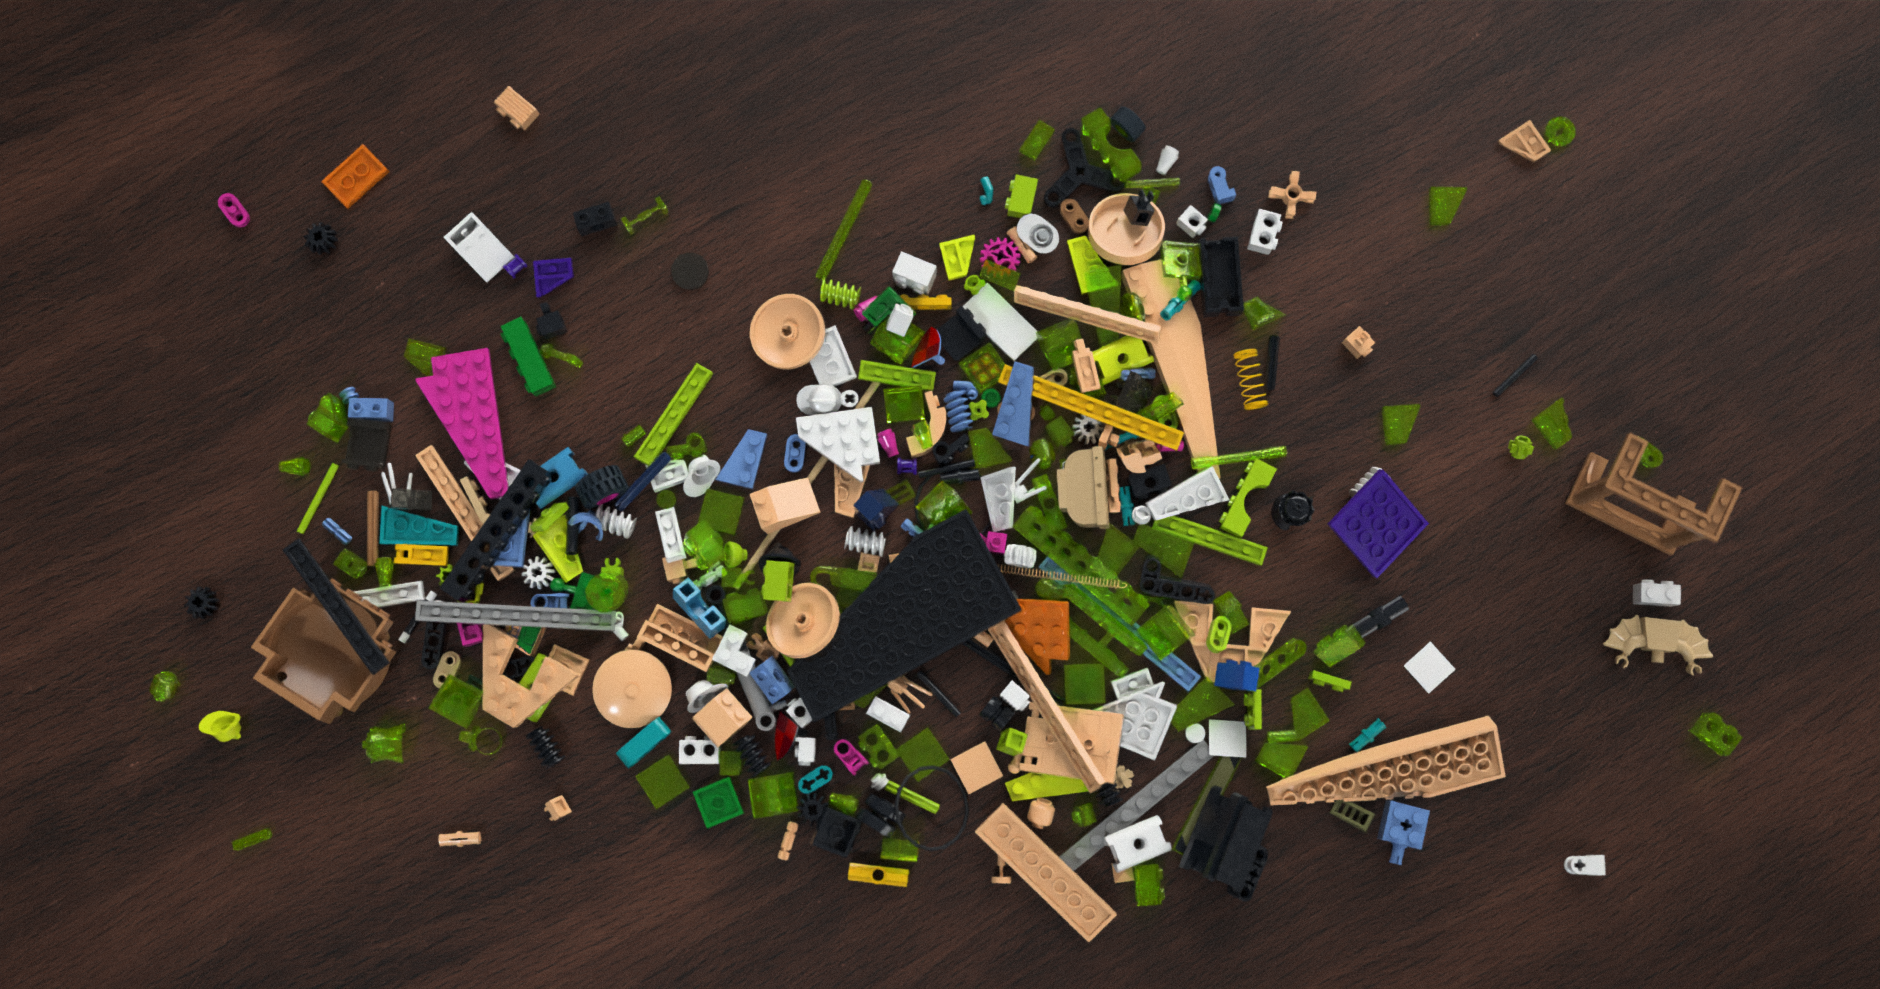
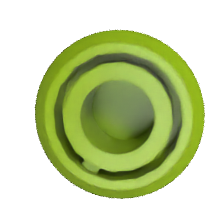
M730 541L725 544L723 560L727 568L737 567L742 561L747 559V550L742 549L739 544Z

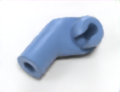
M953 381V390H965V394L970 400L977 398L978 390L972 382Z

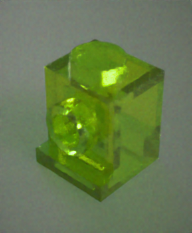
M345 548L333 563V565L356 579L363 576L367 570V562L351 550ZM353 561V566L349 568V564Z

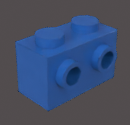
M1226 660V663H1217L1214 686L1234 690L1256 691L1259 668L1253 667L1252 663L1247 661H1240V664H1238V661Z

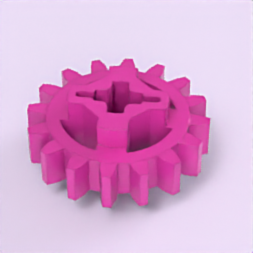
M997 237L996 242L990 239V245L984 244L985 250L980 252V255L984 256L980 258V262L984 263L982 269L987 268V275L992 272L993 278L1000 275L1001 279H1003L1004 274L1010 277V271L1016 272L1017 268L1015 266L1020 265V261L1016 260L1021 256L1019 253H1016L1019 248H1013L1014 242L1007 243V238L1000 241V238ZM1006 249H1008L1012 255H1009ZM999 255H1002V256H1003V258L1001 259V261H998V260H997V258L999 257ZM988 259H989V261H992V263L994 264V267H992V266L989 264Z

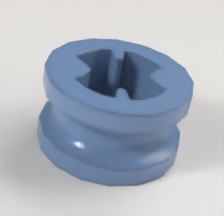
M354 387L346 388L339 393L340 398H343L342 402L344 404L349 403V398L359 397L358 393H355L356 389Z

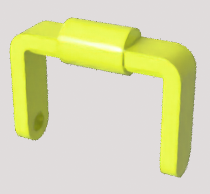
M481 582L476 585L475 600H468L465 603L477 604L480 602L484 583Z

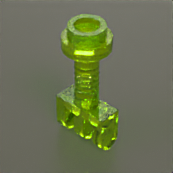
M544 343L540 349V354L545 358L553 356L568 362L570 365L576 367L583 366V362L577 356L553 349V344Z

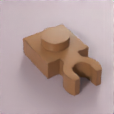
M758 633L752 635L756 643L749 641L747 646L758 651L756 654L758 658L765 661L773 655L776 660L781 653L772 646L769 639L763 641Z

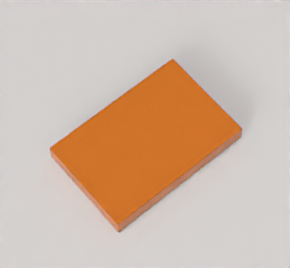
M362 144L321 182L349 209L390 171Z

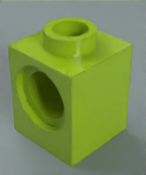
M1011 727L1001 731L996 750L1011 756L1023 753L1028 734Z

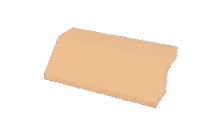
M657 604L648 621L645 620L637 638L707 672L714 662L712 658L723 636L716 634L713 638L709 639L695 622Z

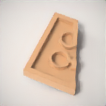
M834 464L835 513L854 518L856 512L853 504L861 497L870 465L861 466L863 482L860 483Z

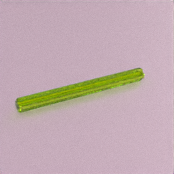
M862 180L816 273L818 279L824 280L825 278L826 280L872 187V183L869 180Z

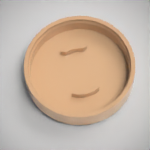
M1122 193L1109 196L1099 202L1090 215L1088 237L1091 246L1102 258L1115 264L1134 265L1147 261L1157 253L1163 241L1165 230L1164 218L1153 202H1150L1154 209V213L1148 226L1130 224L1123 210L1130 195L1138 196L1136 194Z

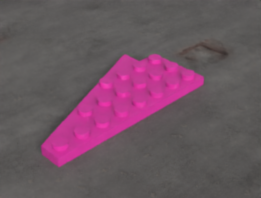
M483 348L431 357L433 376L416 378L417 384L490 499L503 497L509 488L489 349Z

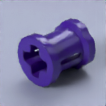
M517 254L514 255L515 258L507 265L502 266L513 278H516V274L521 269L528 267Z
M898 457L897 475L901 473L917 475V458L901 459V457Z

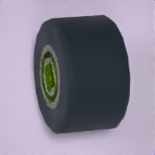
M1125 106L1120 107L1110 118L1113 128L1129 142H1135L1146 128L1138 115Z

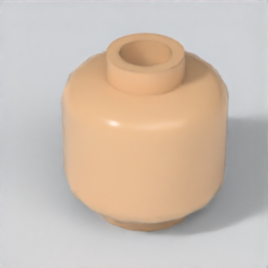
M1037 798V800L1031 802L1027 818L1033 827L1043 829L1044 826H1049L1052 823L1055 808L1050 800Z

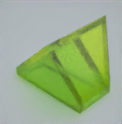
M1258 296L1243 303L1244 313L1253 330L1286 316L1281 311L1262 302Z

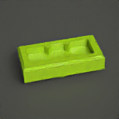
M566 502L554 503L550 508L543 510L541 516L529 527L533 532L546 531L569 509V506Z

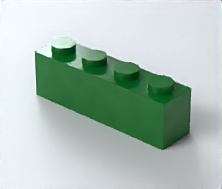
M519 317L502 325L503 332L500 334L504 342L509 343L511 348L508 350L509 354L518 363L516 368L520 376H524L526 380L524 386L527 392L537 397L556 388L526 321Z

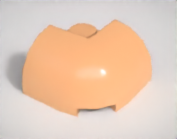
M1133 437L1124 441L1120 448H1116L1118 456L1125 467L1134 473L1146 472L1144 465H1151L1162 459L1161 453L1154 442L1141 437L1137 439Z

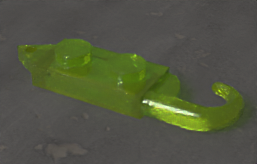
M822 565L812 570L810 580L812 583L821 585L816 582V576L818 573L830 574V581L835 587L864 591L877 577V573Z

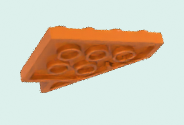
M1016 599L1022 611L1006 619L1004 622L1022 650L1046 675H1050L1051 659H1070L1069 601Z

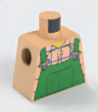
M498 625L499 629L518 639L515 646L517 649L529 656L535 657L546 628Z

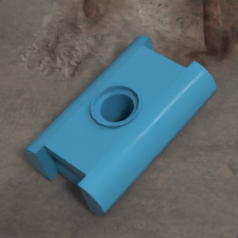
M569 447L541 465L542 468L551 474L558 473L559 478L556 482H550L540 492V498L536 502L540 509L574 487L579 480L588 475L586 470L583 468L579 469L572 459V456L575 454ZM534 479L529 481L528 487L534 486Z

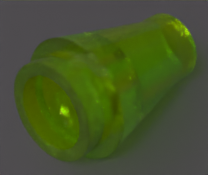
M926 420L913 424L912 432L922 449L932 447L930 424H927Z
M304 457L280 461L279 470L280 472L304 476L310 471V462Z
M390 557L377 558L374 565L379 586H391L394 562H392Z
M834 792L831 793L828 800L829 804H832L847 815H854L859 804V800L855 799V796Z

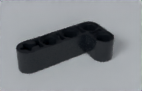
M1147 555L1143 559L1139 585L1144 593L1201 604H1210L1214 601L1215 593L1209 584L1160 575L1161 563L1157 556ZM1149 561L1157 562V566L1153 569H1149L1146 565ZM1150 579L1153 581V585L1151 587H1144L1143 582ZM1165 583L1173 585L1169 591L1163 590L1162 586ZM1189 586L1192 590L1189 594H1183L1181 592L1182 588ZM1205 590H1208L1209 594H1207L1206 597H1203L1202 593H1205Z

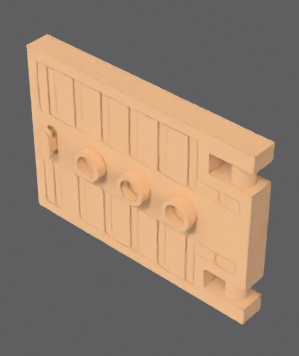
M1030 702L1029 710H1032L1031 717L1027 716L1025 733L1028 735L1023 753L1021 754L1025 757L1024 763H1020L1019 770L1081 779L1045 720L1039 718L1040 712L1033 702ZM1058 706L1085 751L1091 757L1097 770L1101 773L1105 783L1114 784L1124 715ZM1033 758H1037V765L1032 764Z

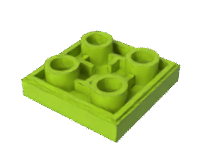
M1261 689L1248 691L1244 695V706H1247V714L1244 715V725L1248 726V730L1262 729Z

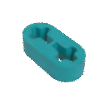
M828 766L816 768L800 779L798 783L799 790L802 793L809 794L822 787L832 779V769ZM821 769L829 771L827 780L824 778L816 779L821 774ZM804 780H815V783L811 784V790L803 789Z

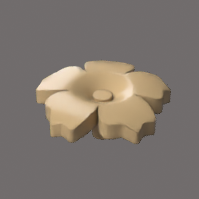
M1119 765L1116 769V789L1123 788V785L1126 788L1131 787L1132 780L1128 778H1132L1134 774L1129 769L1125 770L1124 765Z

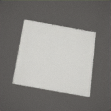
M1431 642L1404 665L1428 693L1455 670Z
M1209 719V755L1246 758V726L1244 722Z

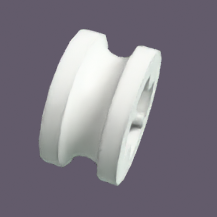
M853 390L844 391L840 396V402L845 407H853L858 402V395ZM846 394L853 395L854 398H852V403L845 402V399H847L845 398Z

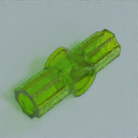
M1047 474L1031 479L1035 490L1043 486L1047 487L1046 490L1037 493L1051 532L1055 533L1067 528L1068 526L1062 511L1059 509L1058 500ZM1045 499H1054L1055 506L1052 509H1047L1044 506Z

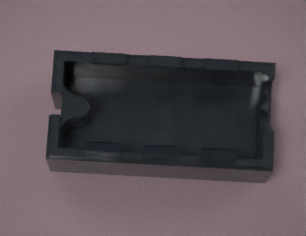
M1238 236L1224 237L1222 240L1206 241L1205 238L1200 239L1197 244L1203 318L1218 317L1220 313H1225V316H1241L1244 311Z

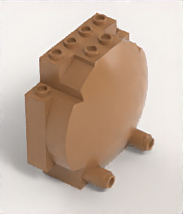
M331 578V582L390 662L396 653L391 649L393 645L388 642L390 639L388 630L394 623L388 619L390 615L381 609L379 610L377 606L366 599L362 601L363 598L350 589H347L345 592L340 588L342 584ZM293 587L251 646L252 649L267 658L253 679L317 720L331 724L335 717H339L343 713V707L355 712L360 704L368 699L381 685L390 665L388 664L375 675H372L314 593L311 594L303 588L299 591Z

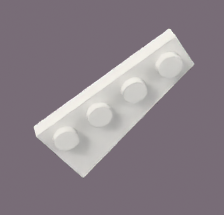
M1209 466L1145 504L1150 510L1153 519L1159 520L1204 506L1228 501L1229 498L1213 466Z

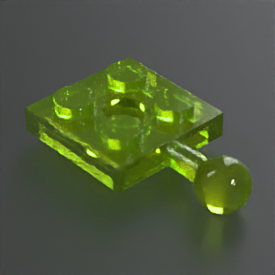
M1162 240L1160 250L1163 277L1179 278L1180 288L1177 291V296L1181 301H1188L1192 297V290L1187 285V279L1199 280L1202 277L1198 243ZM1177 257H1180L1185 263H1180Z

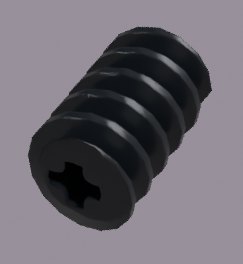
M540 726L528 733L526 739H532L529 743L530 746L537 745L533 752H540L537 759H544L541 762V766H548L545 769L547 770L560 763L566 756L558 755L562 750L561 748H554L558 742L551 743L554 735L547 736L550 728L543 729V726Z
M747 735L732 744V746L739 745L735 750L736 753L743 752L739 758L747 759L743 765L750 766L747 770L748 773L754 772L751 779L766 771L771 765V762L764 763L767 755L760 756L763 748L756 749L760 743L752 742L756 737L755 735Z
M1104 783L1097 789L1099 792L1095 797H1102L1098 805L1108 807L1123 800L1122 797H1116L1120 790H1113L1117 783Z

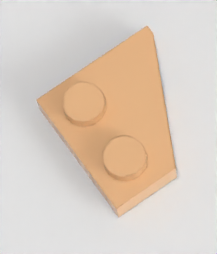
M1530 120L1498 141L1500 145L1532 162L1539 160L1551 151Z

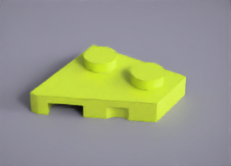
M975 235L939 243L948 280L967 276Z

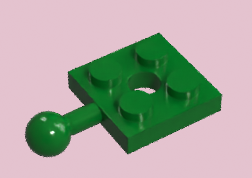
M582 572L577 587L565 584L562 578H554L550 582V588L555 593L565 591L575 594L570 609L611 611L620 583ZM592 591L600 593L598 601L593 602L590 600V593Z

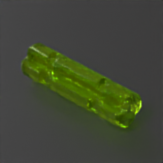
M265 828L259 832L242 837V839L234 840L232 842L233 849L239 851L245 847L260 843L262 840L270 839L272 837L271 830Z

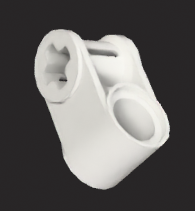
M1604 855L1570 856L1564 861V868L1570 874L1606 875Z

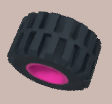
M617 465L595 470L583 477L575 485V490L585 509L598 508L600 504L604 506L622 496L629 488Z

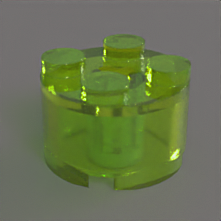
M600 572L589 581L585 589L587 601L599 612L614 611L625 602L628 595V583L617 572ZM605 589L611 590L609 594L604 593Z

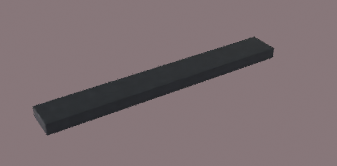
M298 538L282 549L371 674L375 675L390 664L302 540Z

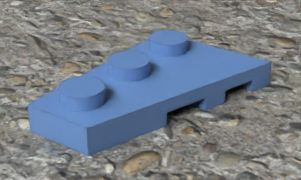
M748 429L715 480L753 489L767 434Z

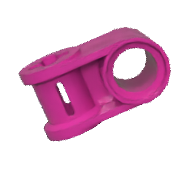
M841 739L836 742L834 752L854 776L863 765L869 764L866 758L848 740ZM840 743L848 745L849 750L847 753L841 754L838 751L837 747ZM857 760H860L856 765L852 766Z

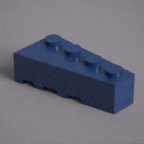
M884 488L866 491L853 504L856 515L872 531L876 528L880 530L885 525L886 518L900 505Z

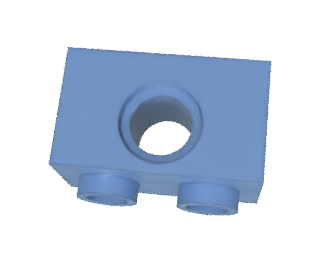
M349 398L348 417L354 421L393 422L394 403L389 399Z
M773 655L750 672V675L771 704H774L795 688Z

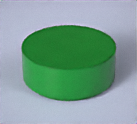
M1214 202L1207 219L1215 222L1222 206Z
M995 389L985 390L981 400L987 402V408L997 407L1001 399L999 392Z

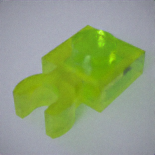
M722 568V587H741V582L753 585L755 581H748L747 576L755 574V571L748 570L745 573H741V568Z

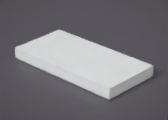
M988 283L963 306L965 310L968 308L973 313L974 321L984 326L986 329L985 334L1013 362L1041 336Z

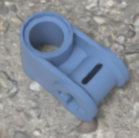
M536 594L531 599V607H537V601L543 598L545 600L544 607L567 608V598H569L570 594Z

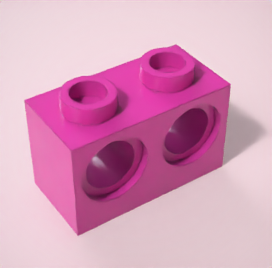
M457 623L463 646L468 647L483 642V632L480 624Z

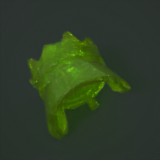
M405 723L391 728L375 726L370 728L366 741L362 742V748L366 749L367 757L373 759L370 763L390 760L404 764L402 735L406 731Z

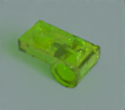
M694 432L687 436L686 444L668 446L666 450L667 454L673 459H683L684 455H691L692 457L702 456L703 453L707 452V445L703 437L699 433ZM693 439H700V444L697 447L691 446Z
M1092 802L1072 807L1071 817L1074 824L1077 823L1078 827H1085L1097 822Z

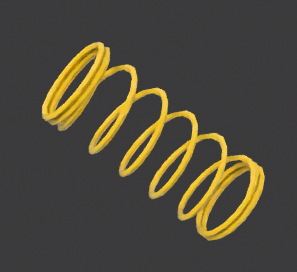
M1246 349L1234 353V358L1240 359L1235 363V365L1237 367L1243 368L1237 373V375L1239 377H1248L1243 379L1239 383V385L1242 387H1250L1245 389L1241 393V395L1244 397H1252L1247 399L1243 403L1245 407L1244 409L1253 410L1267 406L1269 403L1266 400L1255 401L1245 404L1246 402L1254 398L1265 396L1266 393L1260 395H1243V393L1247 390H1250L1258 386H1263L1264 384L1241 385V383L1245 380L1261 376L1262 374L1249 376L1239 375V373L1243 370H1246L1251 367L1260 366V364L1249 366L1237 365V363L1241 360H1244L1249 357L1258 356L1257 350Z

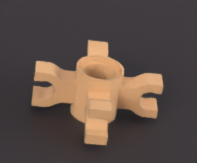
M1298 171L1291 172L1289 186L1286 189L1271 186V190H1269L1268 198H1280L1287 205L1285 218L1293 219V216H1295L1298 201L1314 203V200H1316V192L1302 191V188L1298 185L1300 173ZM1288 192L1295 193L1296 198H1291Z

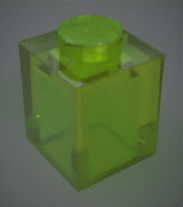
M1059 416L1045 426V431L1057 448L1061 445L1066 447L1073 441L1071 438H1073L1074 432L1062 416Z

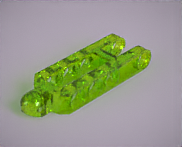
M1042 578L1036 583L1035 591L1043 600L1060 601L1061 598H1068L1108 631L1097 642L1086 633L1087 630L1081 629L1069 616L1070 637L1117 676L1124 677L1129 668L1116 658V654L1106 647L1113 637L1138 656H1141L1147 650V645L1076 585H1059L1050 578Z

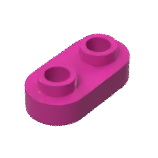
M225 193L219 197L218 206L228 220L236 227H245L250 221V215L240 201L230 193ZM243 216V219L238 221L239 217Z

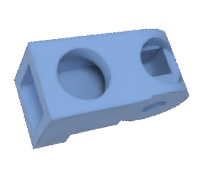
M1216 166L1210 170L1208 176V183L1215 203L1224 204L1234 201L1236 193L1234 188H1228L1225 179L1226 171L1222 167Z

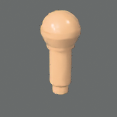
M1021 754L1014 756L1013 760L1008 764V770L1013 774L1020 772Z

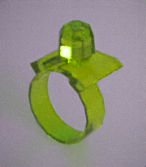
M475 725L472 734L470 731H461L459 740L469 743L470 751L477 750L479 753H482L476 746V737L481 731L493 728L485 727L480 729L479 726ZM493 729V730H495V731L498 733L499 738H500V742H499L498 748H497L495 751L491 752V753H482V754H484V755H492V754L496 753V752L501 748V745H502V737H501V734H500L496 729Z

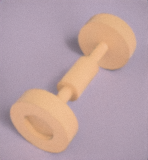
M997 854L999 876H992V883H1011L1010 876H1003L1005 861Z

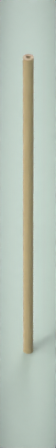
M872 382L854 409L864 408L881 383ZM823 455L807 476L810 484L813 483L828 461ZM780 530L766 536L732 587L737 590L741 588L758 563L759 558L763 556Z

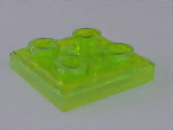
M989 342L959 362V366L981 395L985 390L998 383L1005 363Z

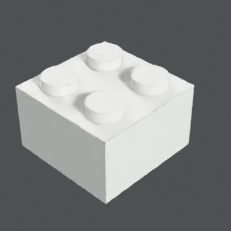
M901 251L892 271L893 282L900 288L905 289L907 287L912 289V292L917 295H929L937 276L936 265Z

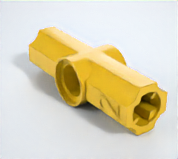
M850 863L848 880L907 887L909 869ZM874 870H882L884 878L876 880L873 877Z

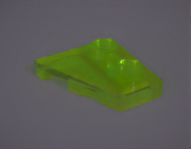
M1563 398L1558 399L1531 419L1554 450L1572 438L1571 430L1568 427L1567 414L1565 415L1563 406L1565 402Z
M1308 688L1290 698L1295 739L1297 741H1300L1330 721Z
M1265 743L1255 762L1284 778H1288L1294 775L1308 747L1304 745Z

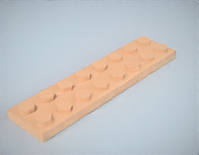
M1004 803L975 830L979 837L1088 942L1117 915L1093 889Z

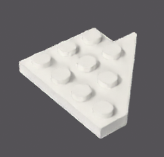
M872 407L796 418L799 438L860 483L863 482L861 466L880 464Z
M1163 681L1093 709L1095 711L1123 714L1124 720L1120 746L1153 760L1156 759L1177 708V705L1159 698L1165 685Z

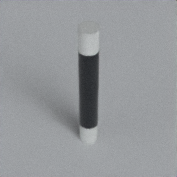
M430 591L424 601H433L437 594ZM416 613L398 639L403 643H406L419 621L415 620Z

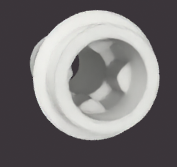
M1165 146L1161 151L1156 171L1166 175L1167 171L1179 158V151L1170 146Z

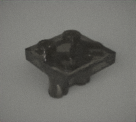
M1130 371L1126 381L1122 380L1121 377L1118 379L1120 382L1116 383L1117 389H1122L1119 396L1112 394L1110 397L1114 400L1109 399V404L1142 416L1148 399L1152 395L1153 387L1138 373Z

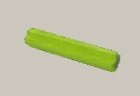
M888 781L885 790L897 795L900 785ZM905 787L901 790V798L934 814L937 813L940 807L938 803Z

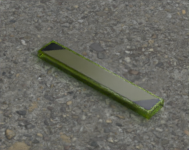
M1219 757L1175 840L1172 850L1181 855L1184 854L1211 787L1214 785L1222 787L1220 795L1223 796L1243 757Z

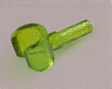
M1143 595L1142 600L1158 603L1160 607L1164 608L1169 605L1162 603L1163 598H1171Z

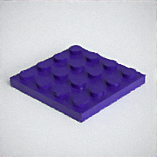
M1379 469L1327 525L1374 578H1378L1429 523L1386 472Z

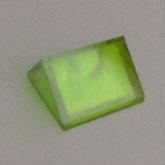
M922 385L884 389L887 423L925 419Z

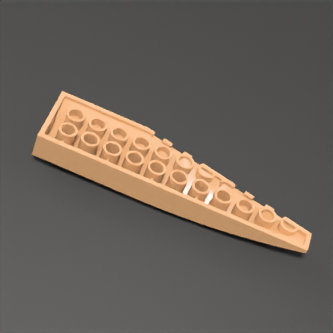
M1489 716L1353 753L1285 778L1266 788L1270 805L1297 804V802H1306L1308 804L1315 801L1329 803L1334 802V800H1343L1344 802L1376 800L1377 798L1390 800L1394 799V797L1410 799L1414 796H1422L1423 798H1430L1506 776L1497 726Z

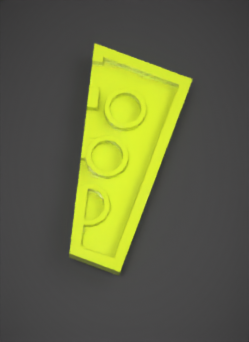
M1032 772L1005 783L1012 801L1088 791L1082 779Z

